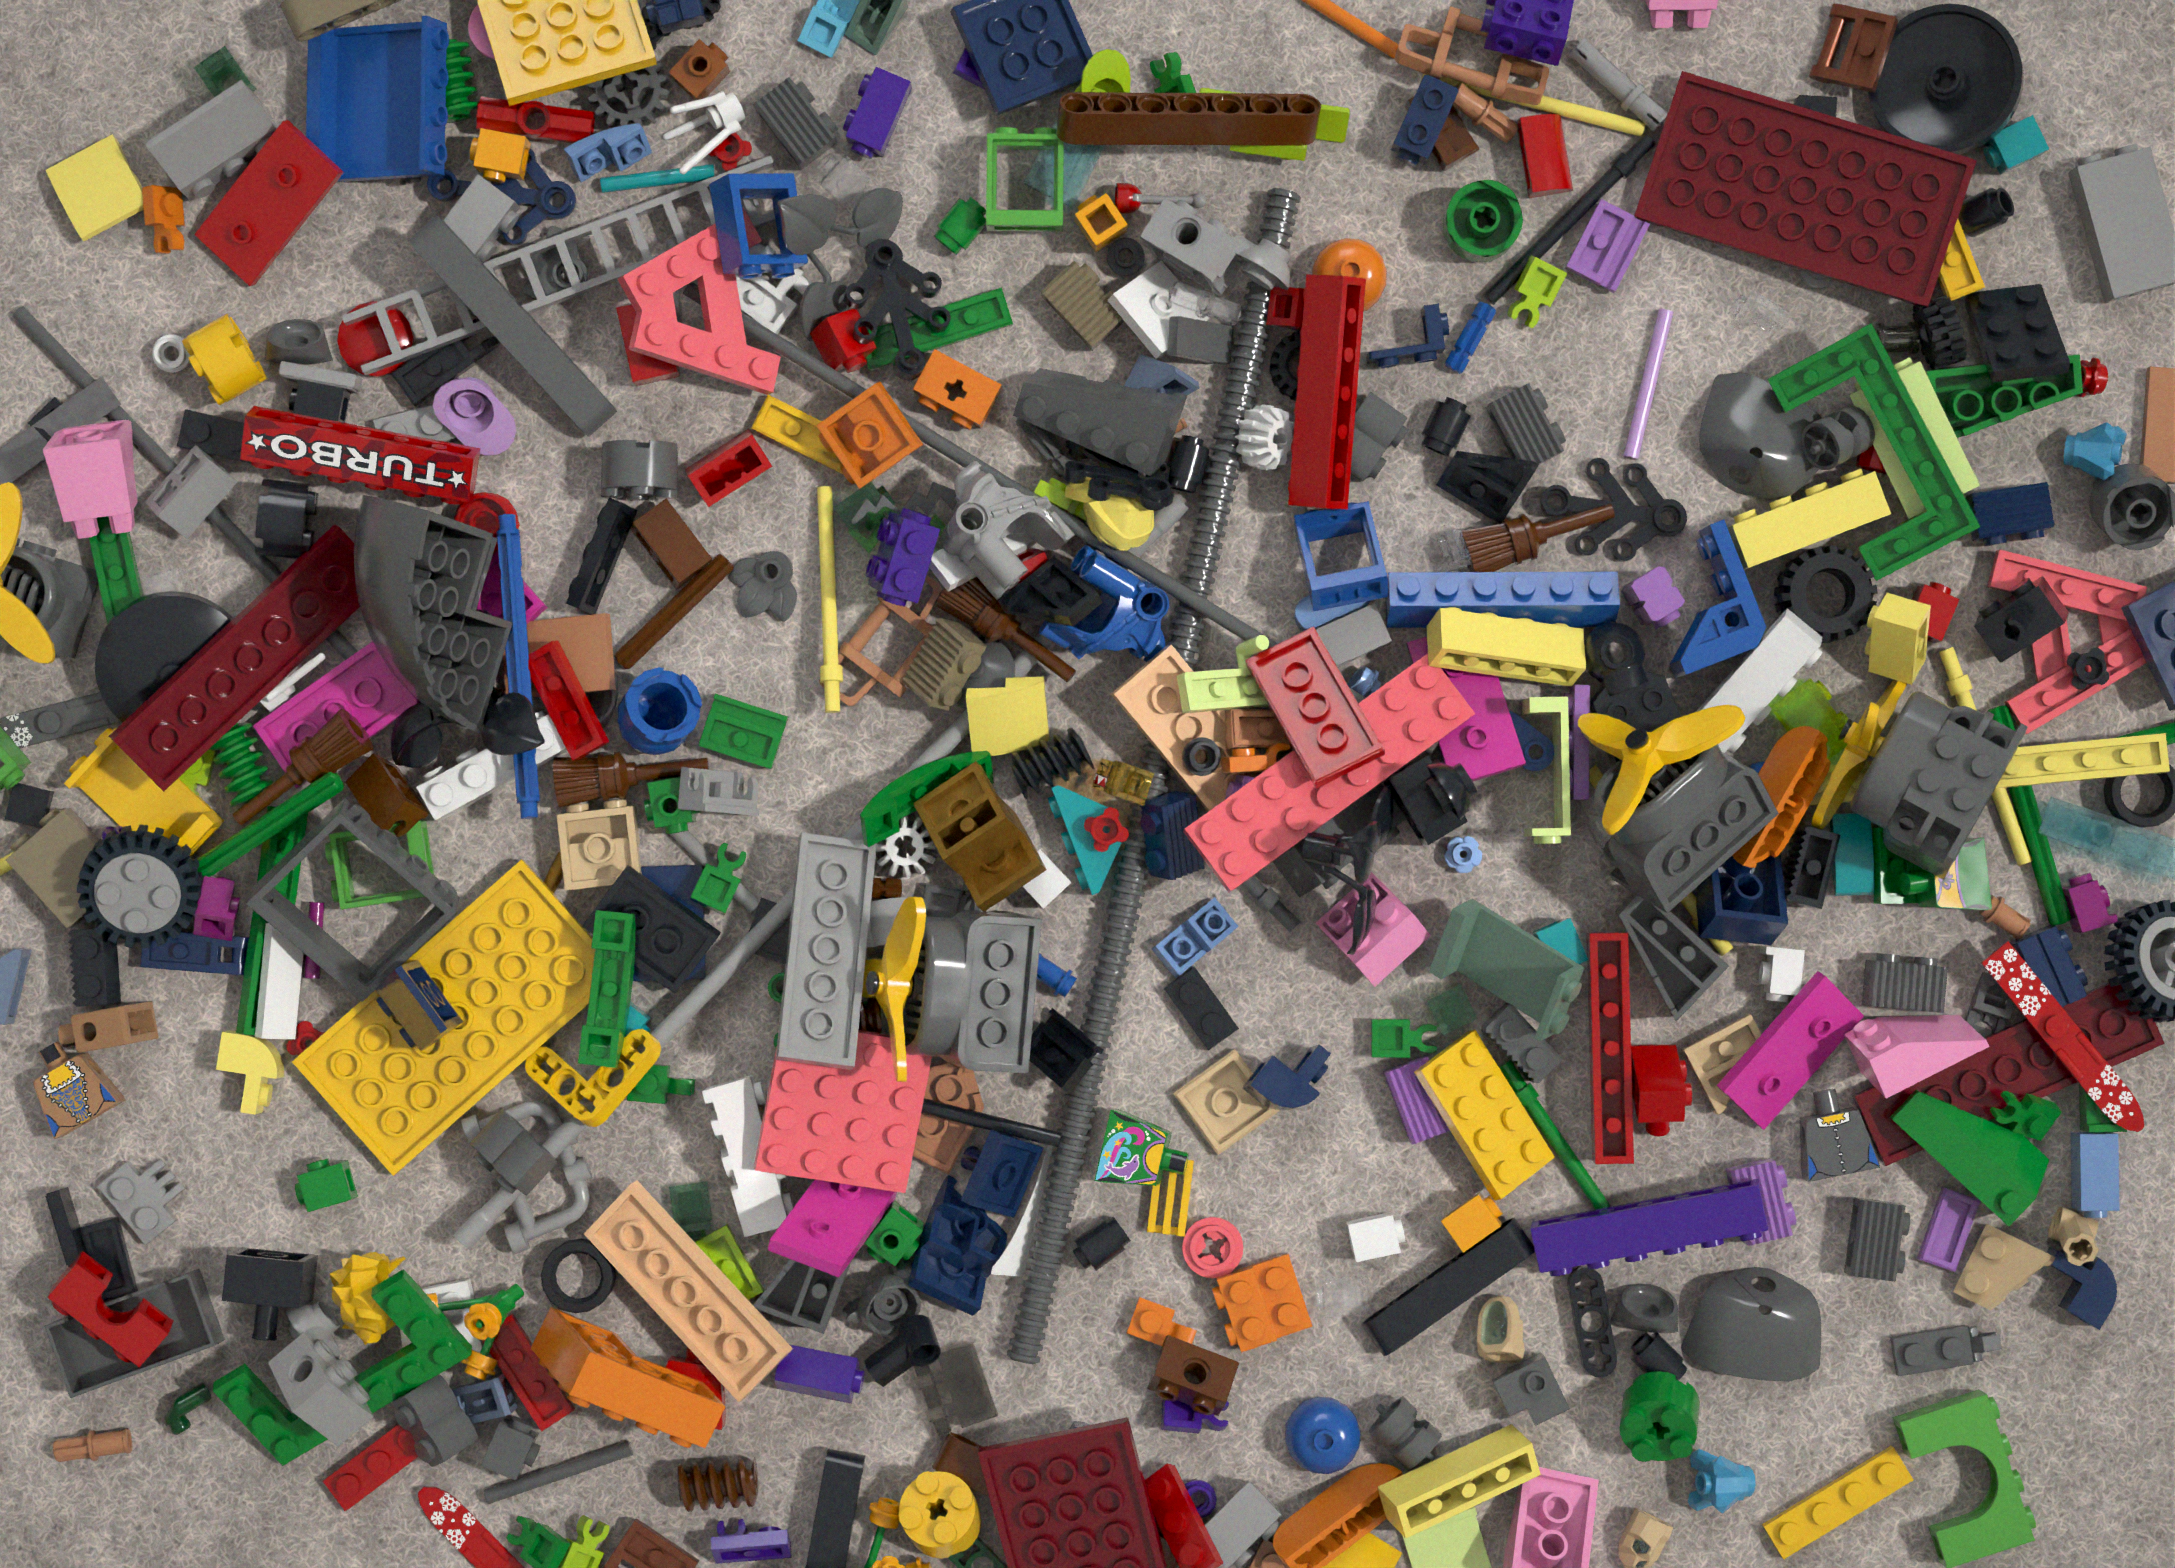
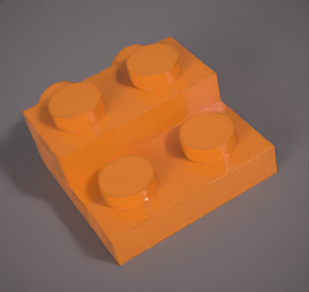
M880 381L816 425L821 432L819 439L823 446L830 453L834 452L842 463L840 469L844 477L851 484L854 485L856 483L859 489L870 484L897 465L898 462L923 446V443Z
M1288 1253L1216 1278L1219 1286L1212 1288L1218 1309H1227L1231 1322L1224 1324L1230 1345L1238 1344L1241 1353L1277 1341V1338L1313 1327Z

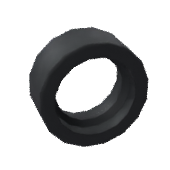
M2169 764L2170 772L2157 773L2164 784L2165 795L2158 809L2148 814L2132 812L2124 804L2121 798V786L2127 776L2106 778L2103 789L2104 799L2112 816L2121 823L2136 828L2159 826L2171 819L2175 813V769Z
M583 1238L568 1240L553 1249L544 1261L541 1272L542 1288L549 1301L559 1309L575 1314L589 1312L601 1305L612 1292L616 1279L615 1267L590 1240ZM581 1253L589 1255L600 1267V1284L595 1292L588 1297H570L557 1284L556 1272L558 1265L570 1254Z

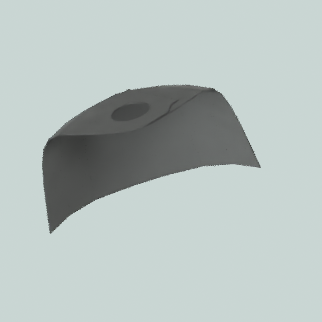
M1740 373L1719 374L1714 379L1701 421L1699 433L1700 451L1717 479L1725 487L1744 495L1780 499L1800 490L1819 470L1806 458L1801 445V435L1807 425L1822 417L1805 403L1785 413L1770 383L1757 376ZM1754 447L1761 449L1763 452L1762 457H1755L1753 454H1750V450ZM1735 465L1743 466L1750 471L1752 479L1748 483H1739L1731 478L1729 469Z
M1751 1267L1732 1272L1717 1278L1704 1293L1681 1345V1350L1694 1362L1722 1374L1764 1381L1789 1382L1805 1378L1818 1370L1820 1366V1309L1816 1298L1809 1289L1772 1269ZM1756 1277H1765L1773 1281L1776 1288L1772 1292H1761L1753 1287L1752 1280ZM1759 1306L1771 1307L1772 1312L1769 1315L1761 1314Z

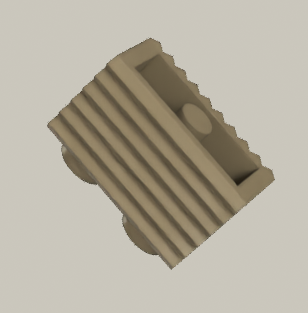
M1073 261L1040 292L1042 298L1093 351L1125 321L1108 302V299L1114 293L1110 291L1106 295L1096 284L1100 281L1098 275L1086 263L1080 267Z
M938 618L936 624L932 626V631L928 633L929 637L924 639L925 644L921 645V650L917 652V657L913 659L914 663L909 665L910 669L906 671V676L902 678V682L927 705L949 711L952 705L960 700L962 688L970 674L980 666L981 656L987 645L982 643L964 625Z

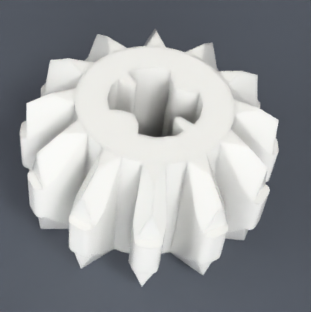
M1265 404L1261 406L1256 405L1253 409L1245 410L1244 420L1238 421L1239 434L1235 436L1239 440L1236 452L1242 455V463L1261 470L1276 469L1278 465H1285L1287 454H1292V430L1294 428V422L1289 420V412L1275 408L1273 405Z
M907 815L900 819L902 827L899 828L900 832L886 838V845L877 844L876 847L877 852L886 851L888 854L877 861L878 865L883 866L892 860L894 863L888 873L891 876H895L899 866L902 865L904 879L911 878L910 865H914L916 871L923 875L925 869L919 860L922 858L931 864L936 860L933 856L925 854V848L937 849L934 842L925 843L924 838L930 836L927 829L921 834L918 832L923 823L922 819L917 817L912 828H908L909 818ZM907 835L913 838L911 845L916 848V851L912 856L910 853H907V858L898 855L900 848L896 846V841L900 837L902 840H905Z

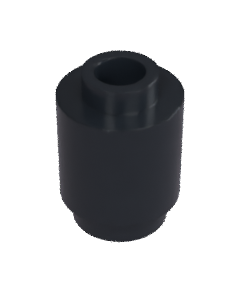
M1989 188L1965 199L1958 216L1963 232L1970 237H1976L2006 223L2008 217L2014 214L2013 201L2008 192L2003 188Z
M1446 397L1444 403L1436 401L1422 432L1424 439L1421 445L1449 457L1452 449H1457L1471 418L1465 412L1467 406L1449 397Z
M1182 435L1181 441L1173 440L1167 466L1170 468L1168 482L1171 484V489L1195 493L1197 485H1201L1210 449L1203 447L1204 440L1188 435Z
M1111 1217L1106 1222L1102 1219L1077 1237L1074 1242L1078 1247L1072 1250V1252L1084 1269L1092 1266L1097 1271L1125 1251L1124 1246L1131 1242V1240L1117 1220Z
M1646 1332L1631 1346V1350L1634 1353L1630 1359L1644 1373L1668 1372L1676 1375V1380L1679 1381L1688 1369L1682 1363L1683 1357L1659 1333H1654L1650 1336Z

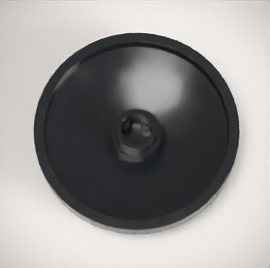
M1961 4L1929 6L1907 15L1898 22L1875 93L1868 92L1870 104L1878 122L1886 133L1955 154H1963L1993 139L2014 115L2023 91L2024 72L2018 47L2009 31L1988 13Z
M177 591L149 594L123 607L105 627L100 637L95 657L96 682L107 707L123 723L234 618L211 600L195 594Z

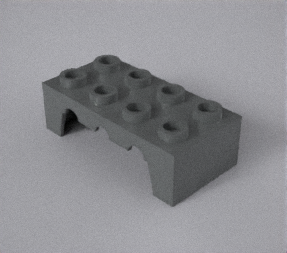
M200 1268L105 1303L113 1311L127 1312L135 1308L145 1298L174 1320L169 1334L140 1367H137L132 1362L127 1363L118 1358L113 1352V1347L102 1339L97 1340L89 1336L82 1328V1324L71 1315L45 1325V1330L70 1398L223 1342L225 1338Z

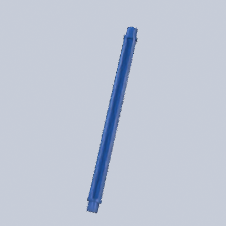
M503 514L498 516L499 530L496 533L499 568L501 569L500 586L503 619L513 622L505 647L508 693L515 692L524 695L533 706L531 675L528 668L529 649L524 582L521 575L520 530L516 528V515ZM536 748L513 755L517 804H520L521 819L538 818L537 803L540 802L538 768L535 761Z

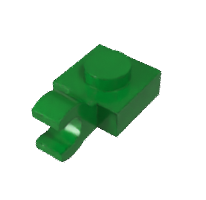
M654 1064L627 1095V1101L666 1104L668 1093L687 1096L694 1095L696 1079L669 1077L670 1065Z

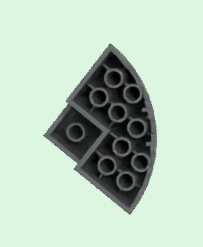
M363 495L355 529L354 571L359 606L368 633L389 670L415 698L450 722L480 733L513 623L476 611L497 538L492 537L493 534L428 510Z

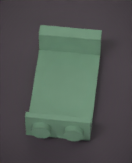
M1470 899L1452 909L1429 972L1439 979H1443L1456 971L1460 972L1538 1021L1540 1024L1534 1038L1541 1042L1553 1034H1560L1569 1021L1567 1011L1570 1003L1576 999L1582 988V983L1579 981L1584 967L1476 900Z

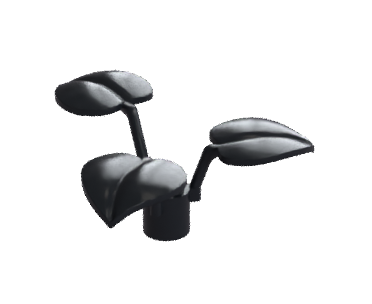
M479 610V612L492 616L488 610ZM494 686L482 724L484 725L482 740L485 747L492 753L507 756L521 754L544 744L545 740L539 730L535 711L528 698L515 692L502 696V689ZM417 704L405 710L398 718L391 736V754L395 765L421 768L431 763L439 754L442 746V732L438 725L453 722L442 716L434 718L432 710L424 704Z
M1384 782L1385 787L1374 805L1371 823L1356 835H1339L1334 833L1333 836L1312 832L1307 834L1303 844V861L1324 866L1323 872L1334 875L1357 890L1359 894L1353 922V943L1347 952L1350 955L1355 954L1368 936L1375 917V890H1367L1363 884L1367 881L1372 871L1374 854L1386 841L1392 826L1394 803L1392 786L1387 782ZM1346 855L1353 857L1355 880L1335 868L1336 865L1342 866L1344 864Z

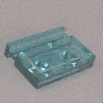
M1057 117V119H1056V121H1055V123H1054V125H1053V127H1052V128H1054V129H1056V130H1057L1058 117ZM1064 142L1063 204L1069 208L1074 209L1106 145H1074ZM1040 150L1024 181V185L1053 200L1054 150Z

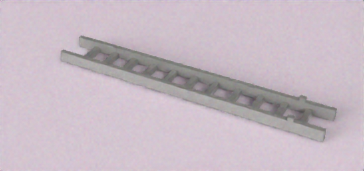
M767 156L489 260L483 264L496 277L495 270L522 260L537 299L522 306L529 314L614 283L618 281L619 277L660 255H651L637 219L641 215L664 207L676 241L679 244L685 241L686 237L673 204L699 194L711 225L715 224L712 199L708 191L710 190L709 184L727 174H754L774 166L772 156ZM742 199L755 229L776 222L774 211L761 216L758 215L756 207L759 206L757 199ZM628 221L643 260L616 270L601 230ZM593 234L607 274L580 283L566 244ZM557 247L572 287L546 296L531 257ZM442 278L342 315L346 326L377 315L392 352L391 355L361 365L365 375L488 330L481 321L473 323L466 304ZM449 288L464 327L437 337L422 297ZM413 301L428 341L401 350L387 311Z

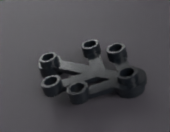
M878 239L873 241L866 249L865 262L868 267L857 283H852L847 287L844 295V301L848 307L860 309L867 302L868 291L881 277L884 291L866 317L856 321L853 328V337L861 344L872 342L877 333V327L889 311L899 350L893 361V370L903 380H915L924 369L925 357L919 349L914 347L906 311L925 322L927 327L935 333L944 332L948 328L951 315L944 307L931 308L900 288L897 276L918 287V292L925 298H934L938 295L942 286V280L934 272L922 273L903 261V253L900 247L893 241ZM878 253H887L891 259L883 260L879 257ZM931 281L935 284L936 288L928 289L924 286L923 282ZM858 292L862 295L863 299L854 300L850 293ZM935 315L941 316L945 323L937 324L933 321L932 317ZM862 326L868 327L871 330V334L863 335L858 328ZM911 356L916 359L917 363L913 365L908 364L904 357Z
M1066 439L1069 455L1078 459L1089 458L1101 466L1086 465L1079 461H1068L1065 463L1063 478L1067 482L1081 484L1086 481V477L1093 478L1089 481L1087 492L1088 497L1091 499L1106 501L1110 499L1111 494L1137 499L1144 508L1149 510H1161L1172 504L1174 495L1171 491V484L1168 482L1170 468L1166 464H1162L1151 476L1146 474V477L1142 479L1138 476V470L1126 465L1123 466L1113 459Z
M1594 458L1586 465V475L1592 481L1599 483L1611 501L1571 496L1569 491L1561 485L1548 487L1540 496L1541 509L1547 515L1554 517L1560 516L1566 511L1581 513L1611 503L1615 518L1606 520L1592 532L1583 533L1577 537L1575 549L1582 556L1594 554L1599 544L1630 521L1646 522L1647 524L1629 539L1622 538L1614 543L1612 548L1613 556L1618 561L1626 562L1635 556L1636 550L1655 536H1675L1684 529L1687 522V513L1683 505L1674 499H1663L1648 479L1646 468L1639 463H1633L1626 467L1623 472V479L1627 485L1637 487L1649 507L1633 504L1610 473L1609 464L1603 458ZM1593 463H1601L1604 466V474L1598 477L1592 474L1591 466ZM1637 468L1641 471L1642 478L1639 482L1630 480L1628 475L1630 469ZM1555 494L1561 498L1562 503L1559 508L1549 506L1548 498L1550 495ZM1669 511L1673 514L1674 521L1671 525L1662 523L1660 518L1662 512ZM1588 537L1593 541L1594 546L1591 551L1581 549L1580 541L1582 538ZM1620 543H1627L1630 546L1631 553L1628 557L1619 555L1618 546Z

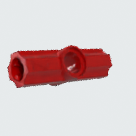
M483 96L480 97L477 108L476 129L480 131V128L525 136L534 141L551 140L566 143H575L594 134L595 112L549 106L538 101L522 102L509 106L508 101L505 99ZM533 113H542L546 118L544 125L539 129H529L526 126L528 117Z

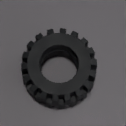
M1832 545L1812 548L1790 560L1785 565L1786 569L1780 572L1777 578L1779 585L1774 588V596H1778V603L1775 604L1776 611L1783 613L1788 608L1823 637L1822 643H1831L1845 639L1860 631L1862 625L1867 624L1869 613L1872 607L1876 606L1877 601H1873V595L1878 593L1877 585L1872 586L1871 578L1875 576L1871 569L1867 571L1863 566L1866 562L1861 557L1855 558L1852 555L1853 551L1847 548L1841 550L1838 549V546ZM1827 572L1834 575L1844 587L1845 603L1842 610L1835 616H1820L1807 603L1806 586L1809 579L1817 573Z

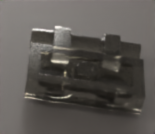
M974 1342L942 1352L938 1358L941 1366L940 1370L931 1372L929 1365L923 1367L913 1366L917 1376L914 1378L917 1390H922L928 1407L925 1413L928 1422H933L937 1436L952 1431L947 1417L955 1414L958 1415L962 1428L998 1416V1411ZM946 1381L952 1402L942 1404L936 1385Z

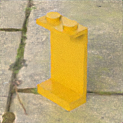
M111 728L106 729L94 742L97 748L88 757L86 755L80 757L70 767L69 772L72 775L64 784L69 789L80 787L119 826L131 825L132 831H137L139 825H148L147 832L154 833L156 827L165 829L162 836L168 839L172 834L180 838L178 845L181 848L187 844L192 850L190 853L191 858L224 823V820L179 778L163 792L109 737L117 728L113 730Z

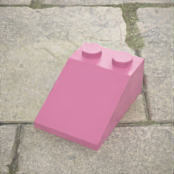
M1960 1015L1877 1017L1859 1022L1854 1026L1853 1030L1844 1034L1860 1072L1885 1098L1989 1047L1987 1040Z
M1539 1467L1541 1475L1520 1484L1518 1487L1505 1547L1503 1568H1589L1599 1480Z

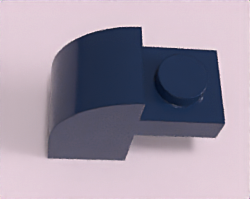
M1320 1044L1310 1047L1293 1071L1275 1056L1266 1057L1242 1089L1264 1106L1275 1110H1291L1307 1105L1320 1095V1092L1309 1083L1310 1081L1314 1084L1317 1083L1327 1071L1328 1065L1325 1064V1061L1331 1053Z
M2049 1247L2046 1253L2056 1257L2050 1266L2073 1279L2072 1284L2058 1306L2088 1325L2100 1330L2116 1302L2117 1284L2113 1272L2098 1257H2095L2094 1261L2085 1262L2083 1266H2077L2067 1261L2063 1249L2058 1251Z

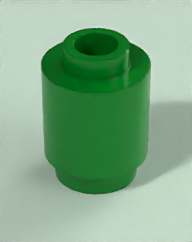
M971 197L966 202L959 198L937 224L938 230L933 236L948 250L957 255L961 249L966 250L986 226V219L984 218L986 209Z

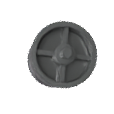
M1848 405L1807 425L1801 435L1802 449L1806 458L1813 466L1821 470H1830L1869 450L1874 443V427L1869 416L1862 409Z
M1404 1396L1386 1408L1382 1404L1376 1407L1380 1415L1369 1429V1433L1384 1447L1393 1445L1395 1447L1393 1455L1407 1470L1412 1469L1425 1458L1429 1462L1435 1459L1431 1452L1441 1439L1442 1434L1426 1419L1418 1421L1416 1419L1418 1411Z

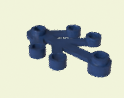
M531 148L529 151L531 161L527 164L526 171L539 190L523 188L517 179L507 177L505 183H501V185L492 184L514 200L518 206L521 204L536 206L513 226L519 227L522 230V235L519 239L511 240L508 233L503 232L505 240L514 246L523 244L527 238V233L548 217L557 220L566 218L574 211L576 206V195L573 189L565 182L551 181L537 163L536 154ZM445 169L444 176H431L428 178L427 188L435 199L448 202L456 196H462L472 182L458 180L451 171ZM443 180L451 182V189L447 193H440L438 190V185ZM556 194L564 196V203L560 207H553L551 205V198Z

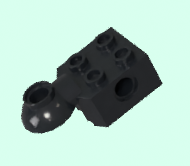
M1611 622L1601 624L1590 632L1584 641L1586 669L1593 678L1604 685L1590 701L1591 713L1603 714L1619 719L1636 730L1642 729L1646 732H1652L1675 718L1681 717L1665 675L1644 672V644L1635 630L1626 624ZM1610 643H1617L1624 650V658L1619 664L1610 662L1606 657V648ZM1607 753L1611 766L1620 760Z
M1428 755L1421 757L1383 781L1392 786V796L1406 816L1407 822L1422 846L1430 845L1468 822L1465 814L1469 811L1471 796L1477 793L1474 783L1460 763L1452 767L1441 763L1438 759L1431 760Z

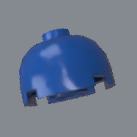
M1317 1396L1303 1401L1291 1413L1285 1424L1284 1439L1290 1456L1300 1467L1312 1473L1330 1474L1342 1470L1354 1459L1360 1447L1361 1430L1356 1416L1345 1404L1332 1397Z

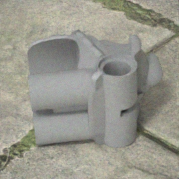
M973 461L961 470L955 478L954 488L956 493L955 499L958 502L957 510L942 531L941 544L949 554L959 556L960 561H964L994 598L998 600L1009 592L1028 571L1026 566L1004 542V537L1014 532L1024 533L1048 550H1057L1075 534L1055 511H1049L1052 505L1047 496L1038 498L1036 496L1024 495L1014 488L1002 487L998 485L992 474H986L981 471V465L977 461Z

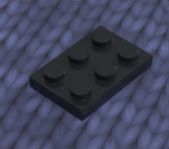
M2041 284L1978 291L1965 296V307L1992 383L2069 372L2070 360Z
M629 865L626 866L582 925L583 928L593 934L596 910L635 914L634 965L674 994L721 933Z

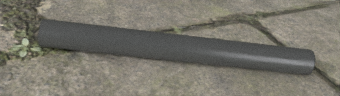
M626 1441L520 1477L516 1481L511 1480L484 1490L486 1502L491 1504L632 1456L633 1450L630 1442Z

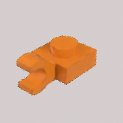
M157 185L142 187L144 220L146 226H154L153 245L155 252L169 254L171 250H184V237L177 229V227L185 226L182 192L177 187Z
M1286 743L1273 744L1263 755H1255V748L1232 749V757H1221L1222 773L1265 771L1277 762L1276 754L1280 750H1290V745Z
M1139 1297L1126 1333L1163 1346L1164 1340L1168 1335L1192 1344L1197 1330L1172 1322L1175 1310Z

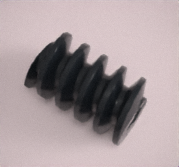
M1072 727L1067 729V741L1058 733L1053 735L1054 747H1051L1043 739L1039 742L1040 753H1037L1030 745L1025 748L1026 759L1024 760L1016 751L1012 753V765L1010 766L1025 800L1028 799V786L1039 794L1042 793V780L1052 788L1056 786V774L1065 782L1070 780V768L1078 775H1083V762H1087L1092 769H1095L1081 736Z

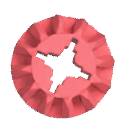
M1217 1217L1204 1218L1196 1221L1185 1233L1182 1245L1183 1256L1187 1265L1196 1274L1206 1278H1218L1231 1273L1240 1263L1243 1255L1242 1237L1237 1228L1229 1221ZM1206 1233L1213 1241L1227 1238L1223 1245L1219 1247L1220 1256L1223 1259L1221 1262L1212 1253L1204 1254L1201 1257L1198 1256L1206 1247L1203 1234Z

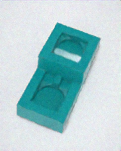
M1856 813L1834 814L1830 820V830L1832 833L1841 835L1832 867L1835 896L1873 895L1874 860L1871 821Z

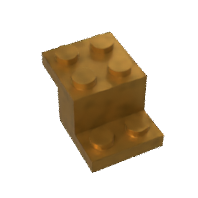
M977 761L913 803L941 858L963 878L977 907L983 912L1047 870L1019 817L997 795L983 767Z

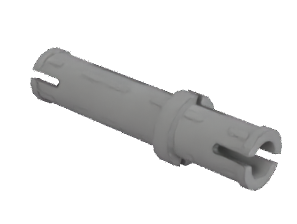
M1586 38L1576 46V50L1574 49L1570 53L1569 57L1571 59L1573 58L1622 102L1620 106L1625 111L1629 109L1652 132L1667 118L1668 112L1662 109L1645 93L1646 88L1642 84L1637 86L1590 44Z

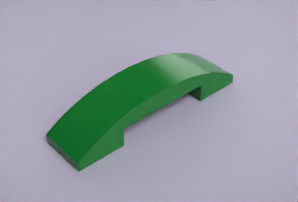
M976 751L948 756L922 765L888 784L869 801L860 814L864 845L870 847L900 832L898 820L917 811L913 803L975 761L983 767L988 779L993 784L991 754L988 751Z
M596 910L591 947L595 949L587 1023L582 1025L578 1064L617 1068L623 1047L632 993L635 960V914Z

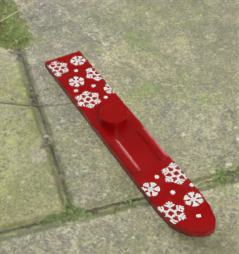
M2006 941L1981 962L1983 967L2098 1108L2118 1126L2130 1131H2141L2145 1127L2144 1117L2139 1103L2131 1091L2010 942Z
M424 1486L418 1492L419 1504L427 1518L475 1568H525L449 1492L437 1487Z

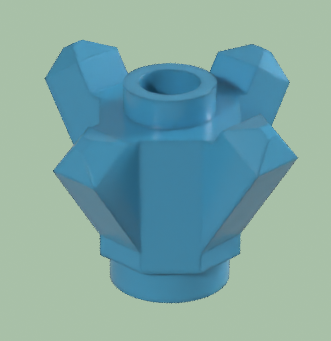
M2106 422L2086 432H2077V435H2067L2064 449V465H2071L2074 469H2081L2094 478L2107 479L2114 474V465H2120L2122 445L2125 443L2127 433L2119 426L2113 427Z
M1701 1449L1691 1453V1467L1699 1471L1695 1477L1696 1491L1691 1492L1688 1498V1504L1691 1508L1699 1511L1713 1505L1723 1514L1737 1501L1744 1500L1745 1497L1753 1495L1756 1481L1751 1467L1733 1463L1721 1455L1717 1457Z

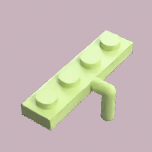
M1259 635L1240 643L1236 647L1238 669L1185 672L1177 675L1182 713L1269 707L1245 662L1252 655L1268 648V638L1264 635Z

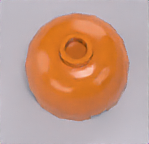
M1344 238L1330 243L1318 254L1312 267L1313 275L1365 278L1364 311L1369 310L1379 301L1386 287L1387 269L1383 257L1371 244L1360 239Z

